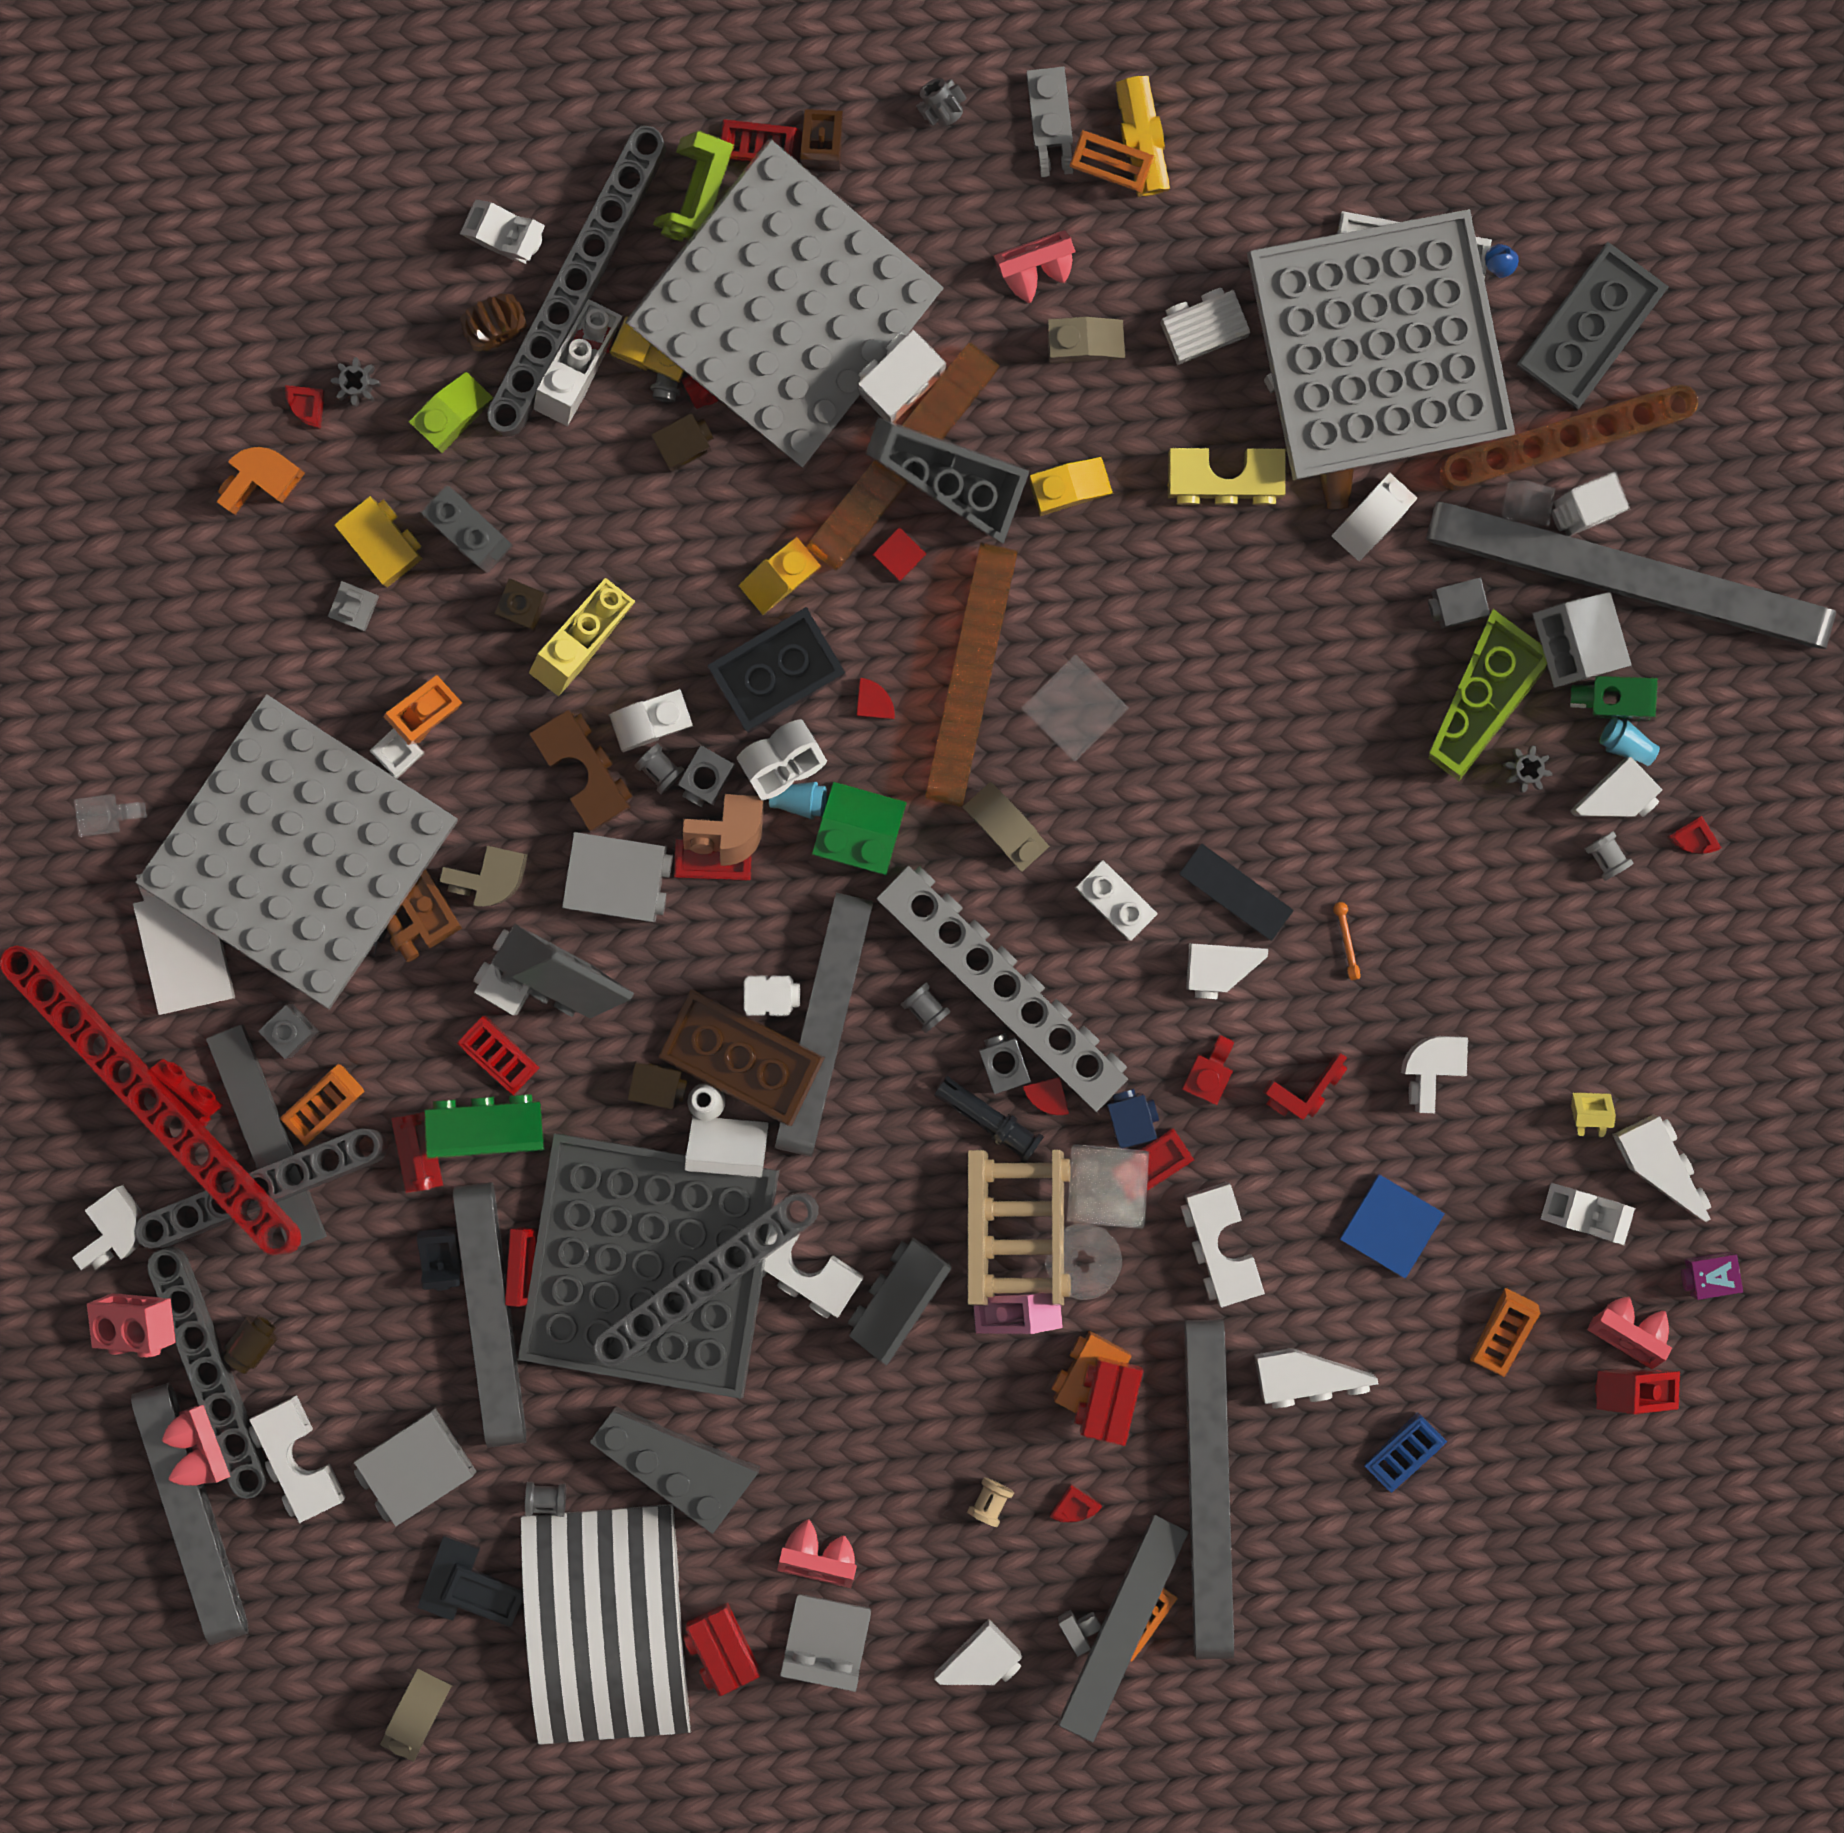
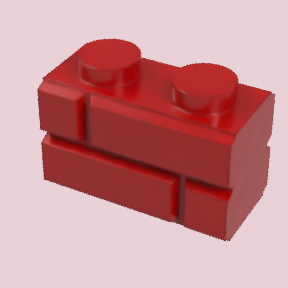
M1097 1357L1095 1365L1088 1364L1083 1386L1089 1388L1086 1403L1079 1401L1074 1424L1081 1425L1080 1435L1126 1446L1143 1375L1142 1367L1103 1357Z
M728 1603L687 1622L685 1627L687 1633L683 1635V1640L692 1656L699 1655L704 1665V1668L699 1671L708 1690L715 1688L718 1696H723L760 1677L761 1669Z

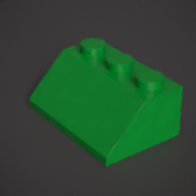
M532 1094L510 1095V1103L494 1104V1097L471 1098L470 1106H456L455 1099L432 1101L433 1108L425 1109L427 1158L544 1150L540 1100L532 1101Z

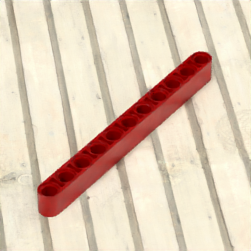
M12 946L6 949L0 959V968L3 974L248 1236L267 1254L286 1255L297 1250L302 1237L300 1229L167 1086L149 1071L150 1068L42 953L36 949L21 946ZM25 954L29 964L26 971L21 974L18 971L17 963L19 958ZM50 981L54 986V993L46 1001L42 991L45 984ZM76 1008L80 1018L78 1024L71 1028L68 1024V1015ZM101 1035L105 1040V1048L101 1054L97 1055L94 1052L93 1043ZM124 1063H128L131 1074L129 1079L123 1083L119 1078V1068ZM153 1090L157 1100L155 1106L148 1110L144 1104V1097L148 1091ZM178 1117L182 1122V1131L177 1137H174L169 1127L172 1120ZM203 1144L208 1150V1158L205 1163L200 1165L196 1160L195 1153L197 1148ZM227 1172L231 1173L234 1177V1186L229 1192H225L221 1186V1179ZM253 1199L260 1205V1214L254 1220L250 1219L247 1214V1206ZM278 1227H281L286 1233V1242L280 1248L274 1244L272 1238L274 1231Z

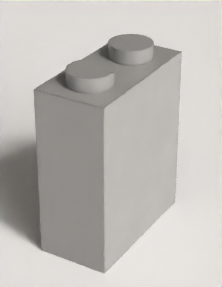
M1611 592L1567 602L1533 613L1554 687L1632 665Z
M574 832L562 908L656 922L657 915H664L667 893L660 892L663 877H670L673 855L666 854V846Z
M436 1408L374 1447L354 1462L357 1467L354 1470L357 1480L365 1490L371 1488L378 1499L375 1502V1506L379 1514L386 1522L391 1520L395 1527L472 1478L477 1472Z

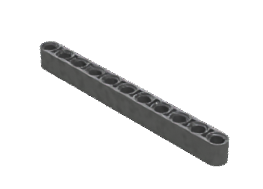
M1444 502L1435 503L1426 536L1427 541L1818 649H1827L1836 616L1835 610Z

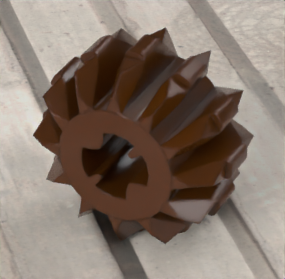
M500 293L495 297L489 296L486 300L478 301L475 306L469 307L460 317L463 334L473 350L488 351L491 348H498L502 344L509 343L513 338L519 337L521 332L527 327L524 311L520 302H517L513 294Z

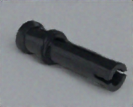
M949 1076L944 1079L934 1094L936 1098L947 1103L960 1114L990 1133L996 1145L1003 1144L1019 1155L1022 1163H1027L1044 1138L1040 1133L1035 1135L1017 1123V1117L1014 1115L1010 1116L1008 1114L1006 1117L973 1093L960 1086Z

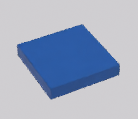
M1377 1174L1339 1239L1406 1279L1445 1213L1382 1175Z

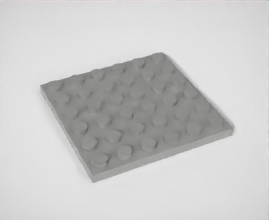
M767 140L625 323L797 465L803 467L860 395L858 388L860 372L874 359L880 363L887 356L888 350L886 347L900 333L903 332L907 335L944 287L772 140Z
M1470 209L1268 247L1247 253L1293 480L1508 438L1515 435Z
M266 694L140 875L136 884L330 1010L373 947V944L380 937L423 871L458 822V819Z

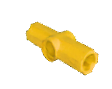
M1134 76L1116 82V92L1123 123H1121L1123 145L1155 156L1154 162L1149 169L1148 178L1145 180L1143 192H1137V197H1147L1169 191L1170 182L1163 155V150H1165L1164 135L1160 118L1155 114L1149 77ZM1130 156L1131 164L1141 168L1143 161ZM1133 174L1134 181L1136 182L1138 175Z

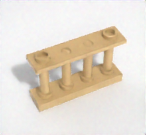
M968 1150L969 1305L988 1306V1297H994V1293H1052V1304L1056 1306H1064V1297H1070V1274H1064V1182H1070L1071 1167L1070 1159H1064V1152L1061 1150H1052V1163H994L993 1159H988V1153L984 1150ZM994 1178H1052V1201H994V1198H988V1182H994ZM1052 1216V1239L994 1240V1236H988V1221H994V1217ZM994 1255H1052V1278H994V1274H988V1259H994Z

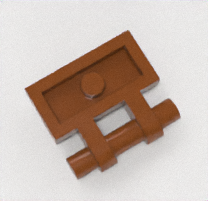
M427 869L423 871L386 926L387 931L392 937L390 940L391 945L396 952H401L406 962H411L420 955L413 944L420 937L423 938L429 948H432L463 929ZM403 909L407 911L414 923L405 929L396 916Z

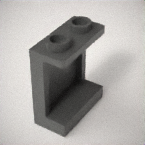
M445 486L421 512L486 573H489L513 547L503 535L449 486Z

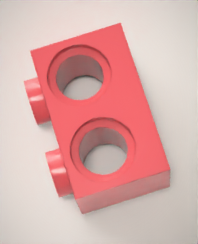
M112 1293L87 1303L92 1348L108 1349V1353L112 1355L137 1352L138 1357L146 1358L157 1356L161 1353L160 1349L176 1343L170 1298Z

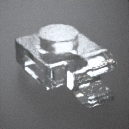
M115 794L74 799L79 837L120 832L119 821L147 818L145 802L116 805Z

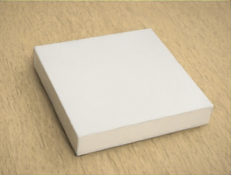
M693 1116L685 1160V1171L762 1177L769 1122L724 1118L704 1121Z

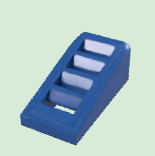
M1417 1412L1364 1466L1392 1493L1427 1462L1447 1441ZM1417 1429L1430 1440L1426 1446L1412 1434ZM1406 1439L1419 1451L1415 1457L1401 1444ZM1395 1449L1409 1462L1404 1468L1390 1455ZM1382 1460H1385L1398 1473L1393 1479L1378 1465Z

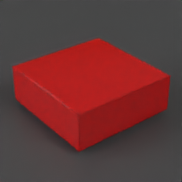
M900 527L873 554L900 582L927 555Z

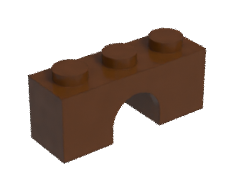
M568 709L529 734L550 767H555L567 759H578L586 766L588 770V783L580 793L570 798L589 831L594 832L631 809L627 800L633 796L622 778L615 781L607 768L613 764L602 746L594 748L587 735L591 734L592 730L583 715L579 713L574 716L572 711Z

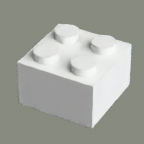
M914 330L908 336L903 332L900 333L886 347L888 350L887 356L880 363L874 359L859 374L860 383H858L860 395L884 420L893 423L945 374L946 362Z

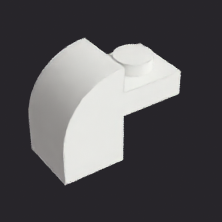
M475 199L460 234L496 253L526 264L541 245V234L545 225L530 218L516 216L492 202Z
M1389 473L1333 533L1332 537L1360 562L1406 513L1409 507L1417 500V497Z
M680 689L647 701L632 704L609 714L622 752L658 741L660 737L693 726Z
M1432 1036L1419 1041L1408 1051L1402 1063L1401 1073L1416 1074V1081H1410L1409 1104H1415L1416 1112L1435 1113L1436 1075L1467 1076V1037Z
M1551 1183L1541 1219L1624 1245L1635 1208L1600 1196Z
M122 1185L111 1190L85 1210L102 1233V1236L72 1257L81 1270L91 1265L95 1270L103 1266L114 1257L111 1253L112 1249H114L120 1259H124L130 1256L139 1245L135 1236L136 1223L143 1216L137 1203Z

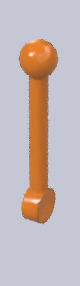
M1337 902L1333 907V911L1338 916L1349 965L1348 975L1350 980L1360 979V969L1355 961L1346 918L1348 906L1344 902Z

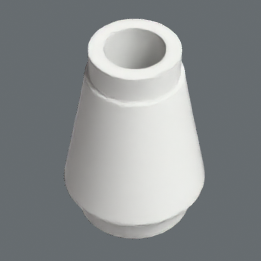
M707 1083L698 1084L689 1093L687 1100L688 1108L697 1119L704 1121L713 1120L725 1108L724 1093ZM707 1093L711 1097V1103L707 1107H700L698 1105L700 1095Z

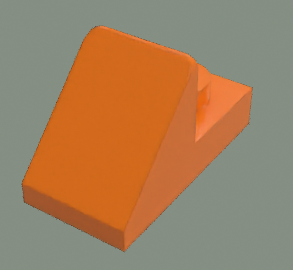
M436 675L386 712L383 717L408 745L423 741L431 729L455 712L462 702L441 678Z

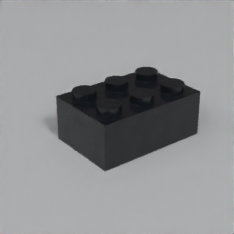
M807 607L707 665L748 734L846 676L844 669Z

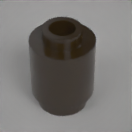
M259 1315L255 1319L246 1317L224 1346L226 1351L222 1358L235 1370L247 1374L251 1368L255 1369L277 1341V1337L273 1333L276 1329L275 1326Z

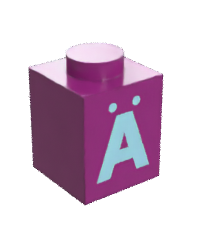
M1723 1252L1685 1259L1686 1268L1681 1269V1279L1685 1292L1690 1291L1691 1297L1700 1300L1743 1293L1737 1254Z

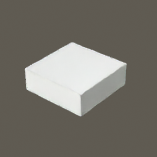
M394 728L369 750L396 779L424 754L417 744L408 745Z

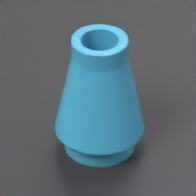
M1618 718L1611 719L1600 738V744L1606 747V752L1625 758L1632 757L1635 761L1641 762L1646 766H1650L1654 762L1660 750L1658 745L1650 741L1626 718L1622 720Z
M817 782L791 784L783 793L770 798L769 806L770 808H778L809 819H814L815 816L823 817L827 802L826 786H818Z

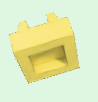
M1573 1093L1571 1107L1579 1136H1584L1586 1127H1597L1599 1137L1605 1136L1607 1128H1614L1616 1114L1611 1094Z

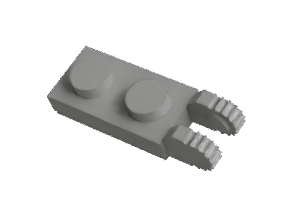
M1065 66L1028 70L1026 75L1034 148L1038 149L1041 177L1050 176L1051 163L1048 158L1047 148L1061 146L1062 150L1061 165L1064 174H1073V169L1069 167L1072 159L1071 145H1073Z

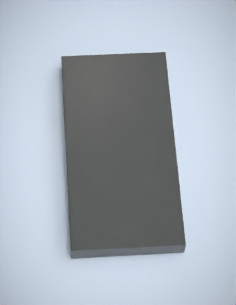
M1607 242L1516 364V367L1577 411L1669 286Z

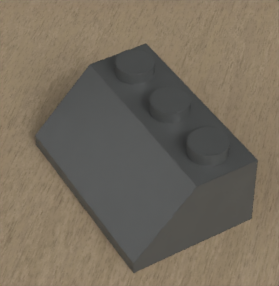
M517 924L513 925L491 964L504 972L501 976L503 981L519 990L525 984L529 987L527 993L546 1004L550 998L555 1000L553 1006L571 1017L578 1012L588 1018H593L631 1000L634 995L632 991L595 966Z
M913 1237L908 1244L901 1241L890 1258V1261L895 1263L887 1276L882 1273L879 1274L868 1291L874 1295L866 1308L859 1305L847 1323L853 1327L849 1336L885 1365H888L951 1270V1262Z

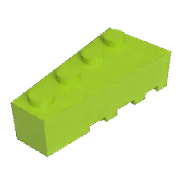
M1494 609L1489 616L1429 753L1428 759L1457 781H1460L1548 667L1542 645Z

